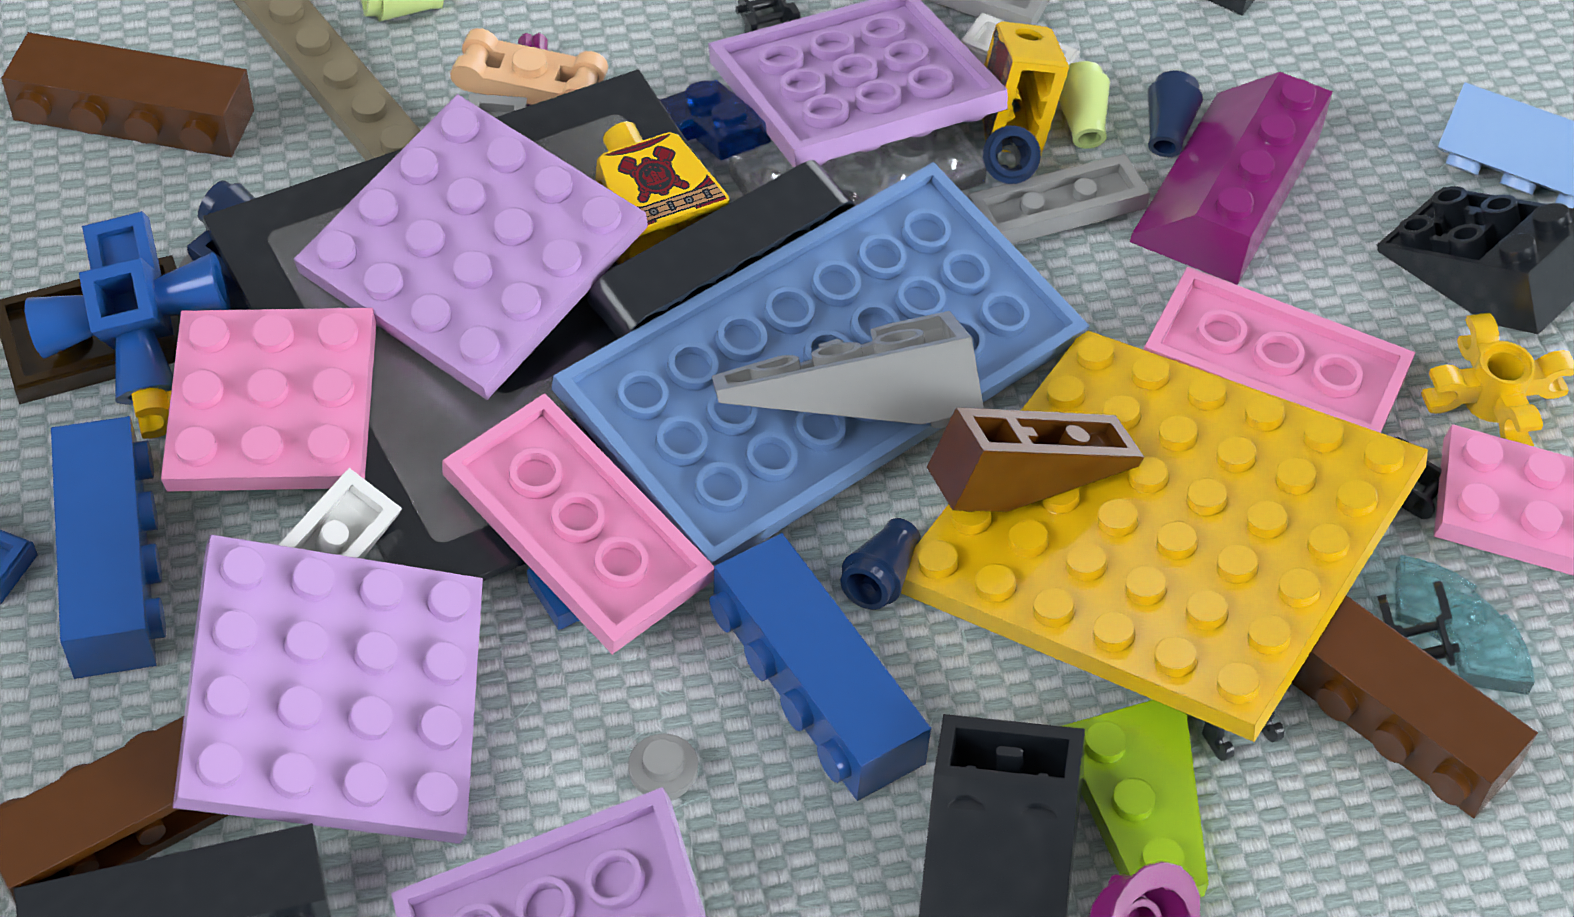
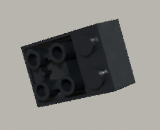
M1459 186L1442 187L1377 244V250L1380 254L1471 314L1491 313L1496 320L1497 326L1539 334L1574 301V208H1568L1565 204H1544L1516 199L1512 195H1490L1466 191L1465 188Z
M943 714L933 775L919 917H1067L1084 777L1085 729Z

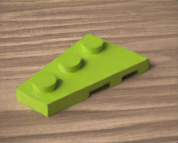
M1149 700L1062 725L1064 727L1085 729L1082 796L1119 874L1132 876L1143 866L1160 861L1176 864L1193 877L1200 898L1204 897L1209 879L1187 714L1158 701Z

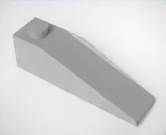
M950 311L870 329L872 341L864 344L857 342L843 343V340L839 339L818 344L819 349L811 353L812 359L800 362L799 357L794 355H782L712 376L718 402L724 404L913 424L930 423L931 427L946 428L956 407L984 409L972 337Z

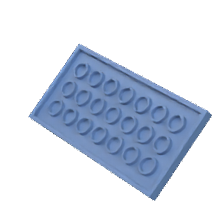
M932 162L553 376L551 390L609 459L715 566L761 543L942 428L931 427L930 423L913 424L719 403L713 385V375L782 355H794L799 357L800 362L812 359L811 353L819 349L818 344L835 339L843 340V343L857 342L864 344L872 341L870 330L872 328L950 311L972 337L982 400L985 402L1068 350L1075 339L1088 331L1090 326L948 176Z

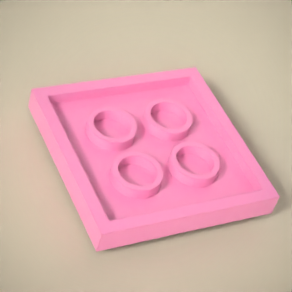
M373 308L181 311L161 480L166 491L330 489L348 468L365 479L376 336V319Z

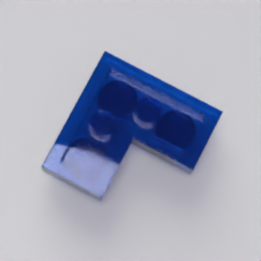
M718 80L698 81L689 85L685 91L659 99L687 141L696 139L720 161L772 142L767 134L766 123Z

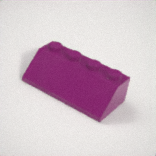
M1277 72L1217 93L1132 232L1130 243L1238 285L1319 141L1333 91L1306 80Z

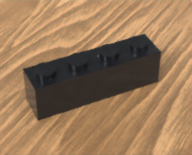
M313 823L14 888L17 917H331L323 867Z

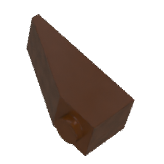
M956 407L927 465V469L953 511L1008 512L1139 467L1144 459V455L1116 415Z

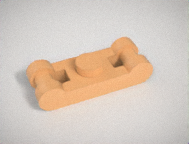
M475 28L468 32L462 45L464 55L456 59L451 69L450 77L452 82L462 90L486 95L527 97V104L533 105L604 81L609 66L602 55L593 51H584L577 56L500 41L490 31L483 28Z

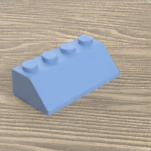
M1464 82L1438 145L1440 151L1449 154L1445 164L1478 175L1481 166L1503 173L1500 181L1502 185L1533 195L1536 186L1558 193L1555 203L1565 204L1568 208H1574V121Z

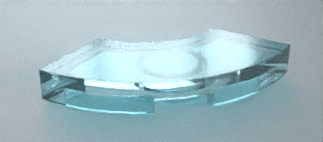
M1401 555L1396 566L1395 620L1412 626L1435 621V618L1440 615L1433 582L1441 580L1453 617L1452 624L1445 625L1450 644L1458 643L1461 651L1453 654L1459 676L1474 687L1529 695L1535 683L1533 665L1524 639L1510 617L1506 614L1500 615L1486 600L1475 592L1478 586L1459 574L1435 563ZM1438 630L1428 633L1441 642Z

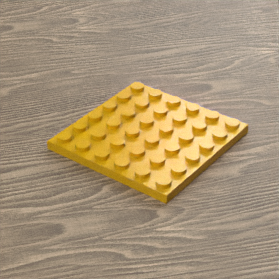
M1086 331L1075 339L1021 410L1116 415L1144 455L1140 466L1008 512L953 511L948 504L915 546L901 594L1255 742L1426 468L1428 449L1106 336Z

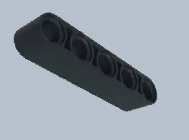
M808 160L612 268L591 287L587 295V302L619 339L855 206V203L815 160Z

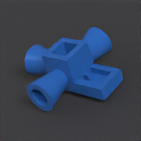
M143 211L82 226L91 269L79 272L83 295L30 297L25 301L26 322L37 352L45 359L83 340L96 336L112 349H116V403L133 405L131 394L145 388H159L165 391L172 390L173 373L157 338L174 335L170 316L181 315V311L230 310L229 291L217 256L211 252L161 276L150 219Z

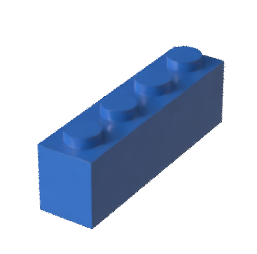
M130 416L51 427L60 642L73 678L77 679L157 666L155 639L166 637V622L161 598H152L151 584L162 583V569L157 544H148L147 531L158 530L154 495L152 491L144 492L143 480L154 478L150 443L148 440L137 442Z
M783 533L714 566L713 596L709 598V604L716 622L726 633L733 630L744 646L745 657L755 676L761 681L768 679L780 695V703L789 723L797 731L805 729L816 744L820 763L832 781L835 783L843 781L856 801H859L926 764L932 728Z

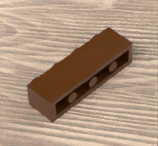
M27 32L1 77L13 120L232 158L254 112L247 69Z
M1347 595L1291 682V684L1316 701L1326 715L1347 724L1371 742L1384 758L1402 765L1429 785L1439 799L1447 804L1457 806L1473 819L1520 768L1538 734L1533 728Z
M184 716L157 730L145 731L134 736L125 746L90 764H80L72 767L58 780L23 798H13L0 804V879L15 907L14 888L145 860L229 816L227 814L173 808Z

